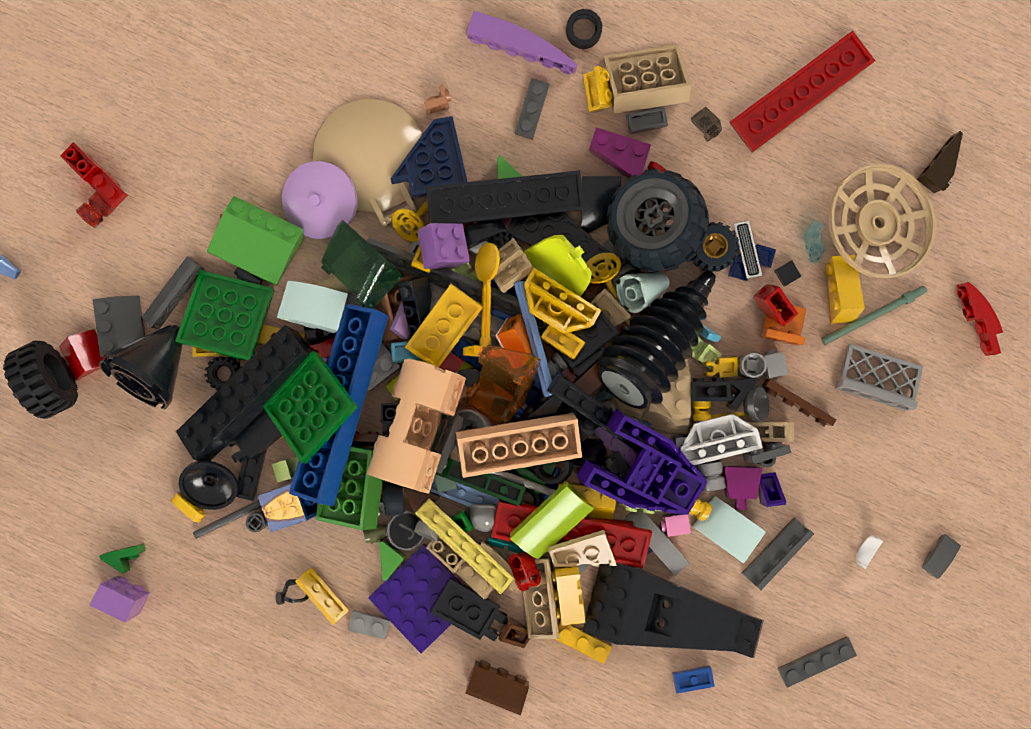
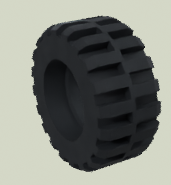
M35 340L8 353L3 365L5 379H7V384L12 390L14 397L18 399L22 407L26 408L28 413L33 414L37 418L48 419L75 405L78 398V387L75 383V377L72 375L65 359L60 356V353L52 345L47 344L45 341Z

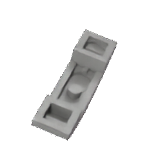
M637 509V512H630L624 518L626 521H633L634 527L652 530L649 547L675 576L689 564L685 557L642 509Z

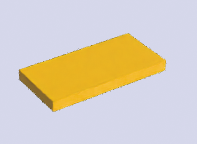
M451 283L405 348L424 362L439 368L483 306Z

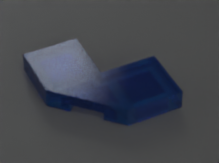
M759 244L755 245L760 266L771 268L776 249ZM739 254L731 264L728 277L748 281L742 256Z

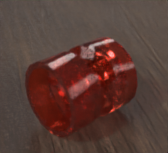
M95 192L88 198L89 203H83L76 209V212L87 224L96 228L103 221V216L108 217L115 209Z

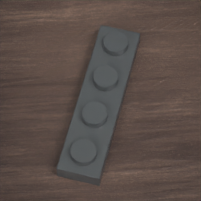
M846 636L777 669L785 686L788 688L856 657L857 654L850 639Z

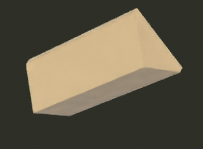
M549 557L535 559L541 576V583L536 587L531 586L528 590L523 591L528 638L559 639Z

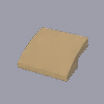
M514 238L498 250L500 261L494 280L503 293L513 287L516 282L530 274L534 268Z

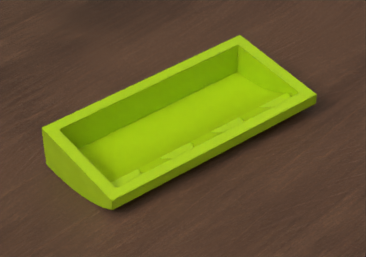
M566 481L511 532L510 539L529 555L540 559L548 551V547L555 545L594 507Z

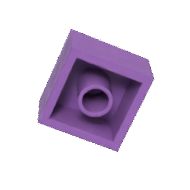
M430 223L418 230L425 269L458 268L470 262L463 224Z
M115 576L99 585L89 606L120 621L127 622L140 614L150 593L145 591V588L140 585L128 583V580L124 577Z

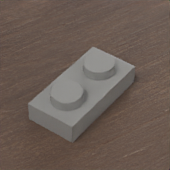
M353 610L348 631L385 640L390 621L384 617Z

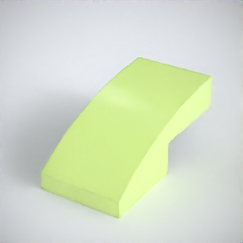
M698 337V345L691 347L693 352L691 357L703 365L705 361L717 363V357H721L723 354Z

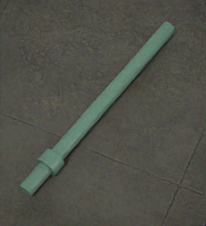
M921 286L912 292L908 291L902 294L900 298L821 338L823 344L826 345L903 304L908 305L915 301V298L925 294L927 288Z

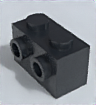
M693 378V382H691V401H731V382L724 381V378H712V382H705L704 378Z

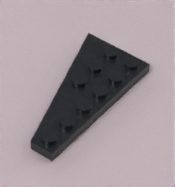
M564 212L512 218L507 230L508 233L511 232L515 235L517 240L531 246L553 235H563L575 249L580 245L584 251L581 257L585 263L595 255L610 253ZM601 260L593 266L596 267L600 263H605V260Z

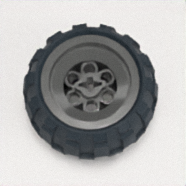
M658 169L646 170L642 175L637 176L635 174L628 178V182L622 188L618 187L614 193V200L612 204H609L607 211V232L615 251L633 267H638L648 272L671 271L677 269L681 263L689 262L696 256L695 252L698 247L703 246L709 225V212L699 189L689 179H685L681 174L669 170L660 172ZM663 208H668L669 211L664 212ZM658 215L659 219H655L653 222L652 218H656ZM668 220H673V224L666 225ZM644 227H649V230L644 233ZM658 230H663L661 235H656Z

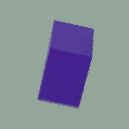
M776 472L761 474L758 489L760 504L766 507L786 505L787 502Z

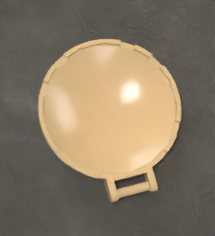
M379 99L352 101L339 107L329 115L317 133L313 148V161L332 163L349 175L357 192L358 204L356 211L376 212L383 228L392 222L393 213L385 217L383 215V212L407 202L408 206L402 209H408L414 213L417 212L410 197L408 182L391 183V177L423 135L415 120L399 106Z

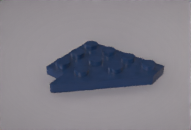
M453 116L434 119L391 177L392 184L408 182L412 199L427 196V186L468 182Z

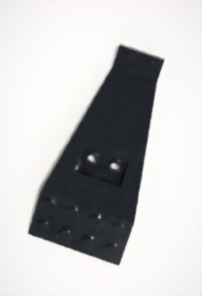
M616 563L617 566H610L609 564L599 565L582 632L616 645L732 651L750 658L755 657L764 622L763 619L745 614L634 566ZM665 601L669 603L668 608L664 606ZM660 620H663L664 622L663 627L659 624Z

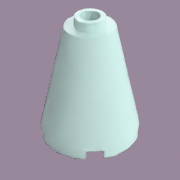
M663 272L627 274L619 279L620 283L617 284L616 290L617 297L622 306L628 307L629 312L637 313L643 311L669 287V279Z

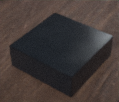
M792 260L774 270L783 287L802 277Z

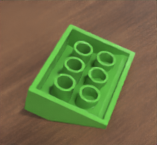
M233 196L222 214L207 252L277 286L305 239L304 229Z
M351 446L334 506L318 504L317 521L358 530L377 529L382 479L367 474L374 448Z

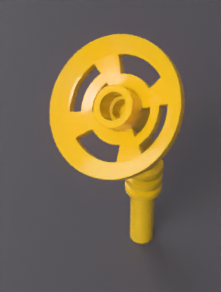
M427 201L416 213L408 209H398L393 213L392 225L398 235L406 241H419L417 233L418 230L425 227L421 218L428 211ZM404 213V214L401 216V218L398 219L399 214ZM403 225L407 231H410V234L406 233L401 226Z
M613 253L595 255L586 263L594 279L591 278L590 282L596 284L605 283L608 291L619 301L616 287L612 281V278L618 274L621 268L619 257ZM605 260V263H600L596 267L593 266L597 262ZM631 318L624 321L626 326L630 325Z

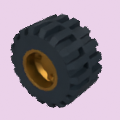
M715 222L709 223L703 246L698 247L695 252L696 256L691 259V261L695 262L694 265L696 267L699 266L702 271L718 272L734 262V259L738 256L737 251L740 245L737 244L739 239L735 237L736 232L734 230L731 231L729 229L730 226H724L721 222L717 224Z

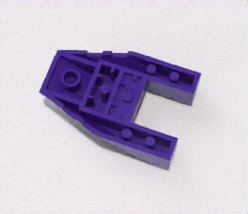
M616 409L606 426L614 433L643 447L625 479L588 460L583 464L577 478L584 485L632 509L643 508L649 511L661 510L667 513L688 515L707 484V480L671 439Z

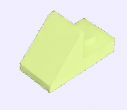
M297 457L272 464L277 482L294 477L299 461Z

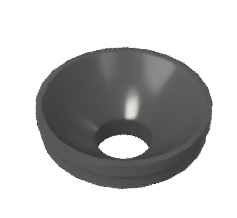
M762 387L750 390L743 401L744 413L754 422H764L769 413L768 395Z

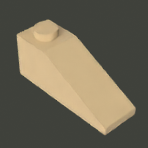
M794 421L747 422L758 429L761 442L794 441Z

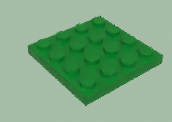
M200 270L175 342L248 361L254 356L275 290L271 287Z
M312 351L264 404L263 408L300 462L306 464L358 406L319 353Z

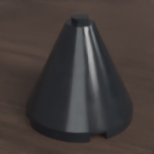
M168 325L104 355L99 361L101 370L107 377H110L112 374L118 381L116 385L138 400L152 407L162 404L161 409H167L173 399L183 346L175 342L180 327Z

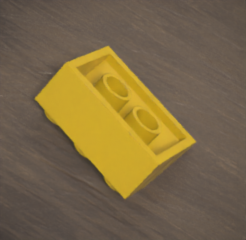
M565 482L558 483V488ZM569 483L594 507L586 517L613 520L616 500L584 484Z

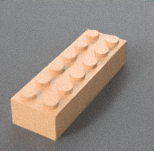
M574 413L455 432L463 478L582 457L578 419Z

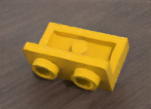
M595 66L594 71L583 74L588 109L592 113L612 107V92L608 82L609 73L606 68Z

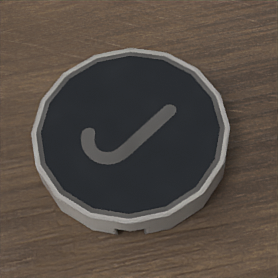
M409 511L392 516L386 528L390 544L401 550H411L417 547L424 538L414 532L418 521L421 519L415 513Z

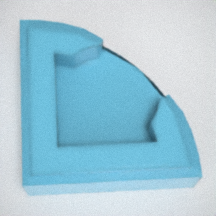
M703 325V332L700 334L708 340L718 342L722 336Z

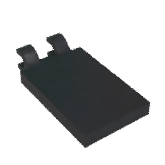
M265 409L228 444L230 447L237 444L241 449L231 456L235 463L238 461L242 463L248 457L255 459L282 437V434Z
M451 577L430 609V613L477 639L481 640L484 635L494 642L499 636L497 634L498 631L490 627L494 619L503 625L509 619L507 617L508 614L499 611V604L488 598L483 599L476 591Z

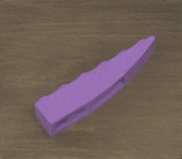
M477 11L473 12L467 30V38L472 43L477 45L482 43L488 45L492 50L498 51L500 49L506 51L510 56L516 57L518 55L524 57L528 62L537 61L542 63L544 67H555L565 74L576 73L577 64L543 38L511 22Z

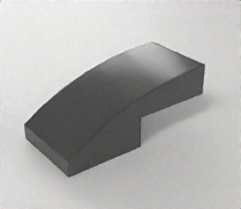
M941 535L934 551L928 553L922 568L936 579H939L954 560L961 545L948 535Z

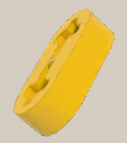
M177 492L171 499V502L194 522L199 523L206 515L201 508L188 502L181 492Z

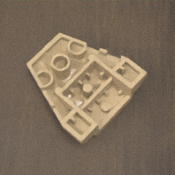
M685 359L686 367L678 371V379L675 382H670V391L662 393L663 401L660 404L649 403L645 409H636L622 403L612 394L611 403L615 405L616 409L631 417L650 422L652 424L651 428L666 433H688L689 418L691 417V375L688 359Z

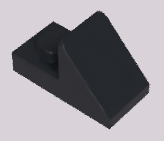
M757 378L730 380L731 387L737 391L736 393H731V401H728L726 407L736 411L749 391L758 382Z

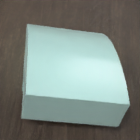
M287 281L277 318L312 329L318 328L336 333L348 294L308 283Z
M714 495L709 502L712 505V510L705 521L697 519L692 527L744 564L766 531Z

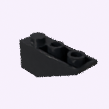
M428 276L413 277L398 282L410 338L430 313L432 293Z

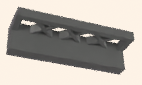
M187 256L141 317L148 322L146 325L150 328L160 329L196 281L199 271L205 268Z
M793 518L748 565L742 574L757 588L762 590L814 533L804 527L796 518Z

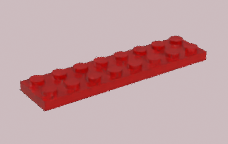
M851 31L729 123L753 153L876 60L854 31Z
M499 499L491 537L513 542L510 539L511 532L538 507L522 503L517 506ZM585 517L556 543H563L604 530L616 563L643 568L652 530Z

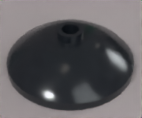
M202 460L187 465L181 472L178 481L183 497L194 506L207 510H217L230 505L238 492V482L235 475L227 467L214 461Z

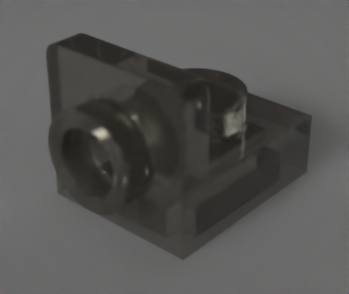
M706 106L691 117V122L704 134L707 142L717 137L722 131L720 119Z

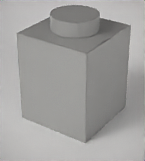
M776 349L765 351L763 357L766 360L767 367L764 372V378L787 375L788 370L784 353L777 352Z

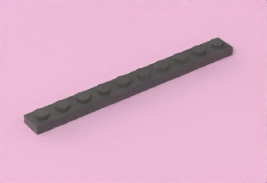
M371 237L366 241L365 256L416 277L428 276L429 282L445 289L452 283L469 297L482 303L483 283L447 268L431 269L430 273L411 266L415 255ZM491 287L492 308L511 316L521 313L517 297ZM535 316L537 326L541 328L544 321Z

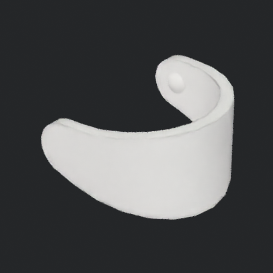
M875 535L867 537L857 552V564L866 569L884 541Z

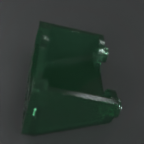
M343 219L336 226L321 259L323 264L321 268L330 275L332 273L356 296L354 300L361 307L366 305L368 308L373 309L404 276Z

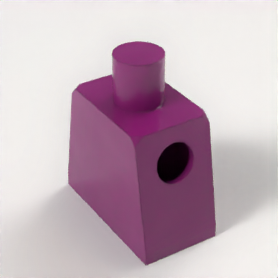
M723 466L722 476H724L726 488H724L725 496L735 499L736 510H747V499L757 498L762 468L755 466Z

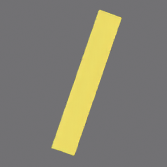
M430 498L415 512L424 523L500 594L514 580L502 566Z

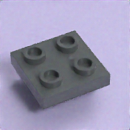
M768 442L766 447L743 453V457L746 462L771 467L775 464L776 457L791 453L789 445L782 444V442Z

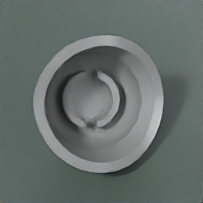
M493 504L470 505V522L474 529L480 532L493 530L498 506Z

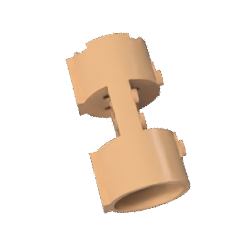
M404 359L399 377L393 387L392 398L400 400L396 407L395 419L390 426L389 437L378 436L374 444L373 456L367 474L429 494L441 458V454L430 450L442 414L454 416L466 378L448 370L444 371L428 363Z

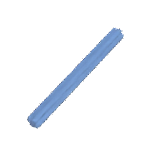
M519 281L514 284L543 395L544 397L552 396V394L547 392L552 379L536 319L529 311L524 287L525 281Z

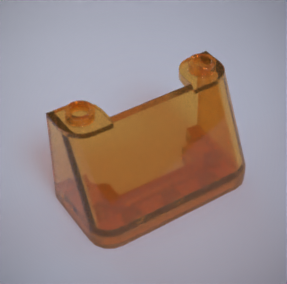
M492 345L483 346L478 353L479 363L483 364L478 382L475 385L472 384L466 392V395H468L466 404L499 425L508 424L524 405L541 359L529 353Z

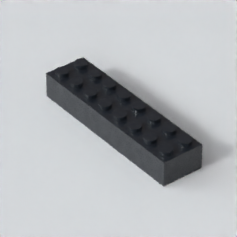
M284 325L176 431L192 459L211 461L264 410V404L308 357L312 350L298 331Z

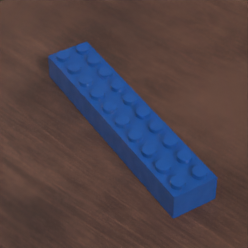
M345 304L327 366L357 404L358 408L306 464L301 463L300 460L298 461L289 494L318 504L334 506L389 315L376 309Z

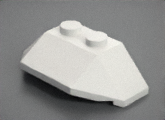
M729 414L694 423L681 446V452L692 465H697L762 449L763 447L757 428L734 414Z

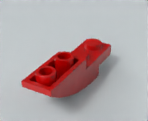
M74 142L60 155L114 209L128 196L115 179Z
M970 282L958 284L957 295L963 305L962 313L967 321L975 320V330L981 340L980 348L985 356L1000 354L1001 350L996 334L1004 332L994 309L985 296Z

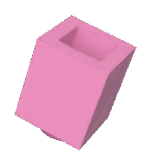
M676 513L662 515L663 520H660L661 531L665 532L668 537L691 533L688 515Z

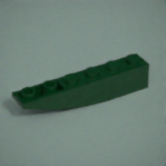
M448 458V464L442 473H435L438 476L517 506L520 505L526 489L524 486L489 473L463 478L460 462Z

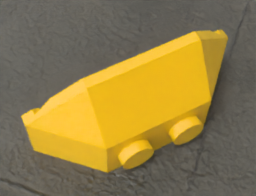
M533 268L524 283L530 313L563 334L592 327L601 312L599 308Z

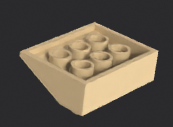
M678 44L604 56L605 68L609 73L608 82L612 92L611 101L614 114L690 101L691 83Z

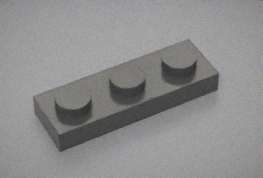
M531 78L515 135L533 140L549 89V83Z
M456 414L448 416L434 450L435 453L441 454L436 470L440 474L448 464L450 451L455 447V432H460L463 427L464 418Z

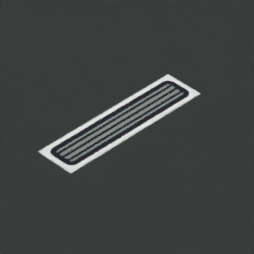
M749 221L735 223L734 227L739 239L738 243L746 277L762 276Z

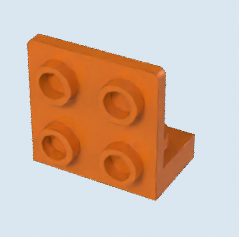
M794 306L798 315L784 327L765 315L760 337L796 346L804 345L806 337H802L801 332L806 308Z

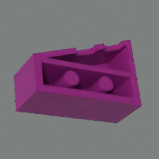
M596 127L589 152L607 165L609 164L615 168L621 175L630 178L635 174L637 176L642 175L651 144Z

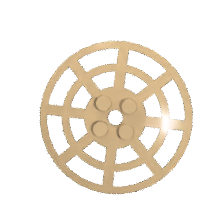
M871 164L855 170L838 185L829 207V228L834 245L843 259L851 267L864 275L879 279H890L908 274L925 260L933 245L936 233V220L931 200L919 181L901 168L887 164ZM872 172L888 173L899 178V181L894 188L884 184H873ZM864 174L865 185L856 189L848 197L842 188L851 179ZM906 184L917 195L923 210L912 212L908 202L900 194V191ZM873 190H881L889 195L885 201L875 200ZM866 191L867 203L859 207L853 200L859 194ZM837 198L844 203L841 214V227H835L834 222ZM895 199L901 204L905 214L899 215L892 206ZM848 209H851L856 214L855 224L847 225ZM925 217L926 232L923 245L920 247L911 242L914 234V219ZM875 219L880 221V228L875 225ZM907 221L906 238L898 235L901 222ZM849 233H858L862 239L859 248L854 244ZM844 234L848 245L856 253L854 261L844 251L837 235ZM895 241L901 245L895 253L888 254L886 244ZM868 246L878 247L881 257L866 254ZM907 249L918 254L909 265L898 271L895 270L891 262L900 257ZM862 260L884 263L888 273L881 274L867 271L860 267Z

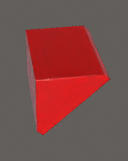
M95 329L68 336L59 346L76 380L101 369L99 361L103 357H100L98 336Z

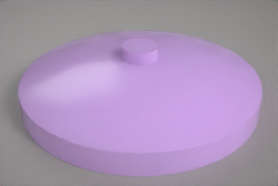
M322 161L305 163L296 168L285 182L282 192L284 214L289 223L304 229V236L314 239H326L337 236L348 228L356 214L358 199L354 183L344 170L332 163Z

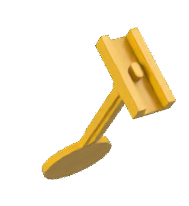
M493 243L482 245L476 256L475 272L477 278L483 282L480 346L463 347L464 356L493 359L507 357L502 348L491 347V280L498 271L500 261L498 248Z

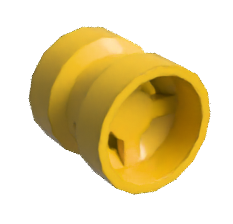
M711 401L692 402V408L694 409L692 421L712 419V414L710 413Z
M698 498L689 514L696 515L697 519L705 521L711 513L712 505L706 501L702 502Z

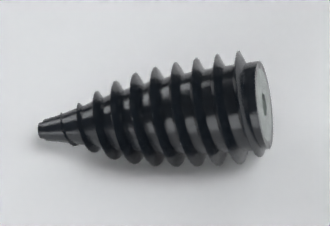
M703 272L694 281H690L687 286L678 287L675 291L663 294L662 298L655 299L649 307L640 312L639 316L634 317L630 321V325L625 326L621 330L620 335L612 340L611 346L604 349L603 358L597 363L598 377L610 394L622 403L636 409H645L649 403L660 404L663 401L662 393L670 391V382H675L678 379V371L686 367L685 359H689L692 356L691 347L698 345L697 334L703 332L701 320H705L707 317L704 306L708 305L707 299L712 292L711 289L716 279V275L713 272Z

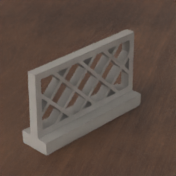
M849 344L840 380L837 381L835 389L904 411H911L917 408L918 401L915 400L923 366ZM852 351L859 352L862 360L855 363L851 357ZM872 356L876 357L881 364L874 369L868 360ZM864 361L869 371L862 375L857 364ZM890 362L895 363L899 371L891 374L886 364ZM852 367L858 375L855 379L846 377L848 369ZM883 367L888 376L882 380L879 379L875 370ZM908 368L916 370L915 377L911 380L904 371ZM871 373L877 383L873 385L867 384L864 376ZM898 373H901L906 381L898 386L893 377ZM890 379L894 389L891 391L886 390L882 382ZM908 385L911 390L910 397L905 396L900 388Z

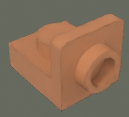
M443 85L439 86L442 97L433 96L424 102L427 114L449 108L448 102L451 101L449 91H444Z

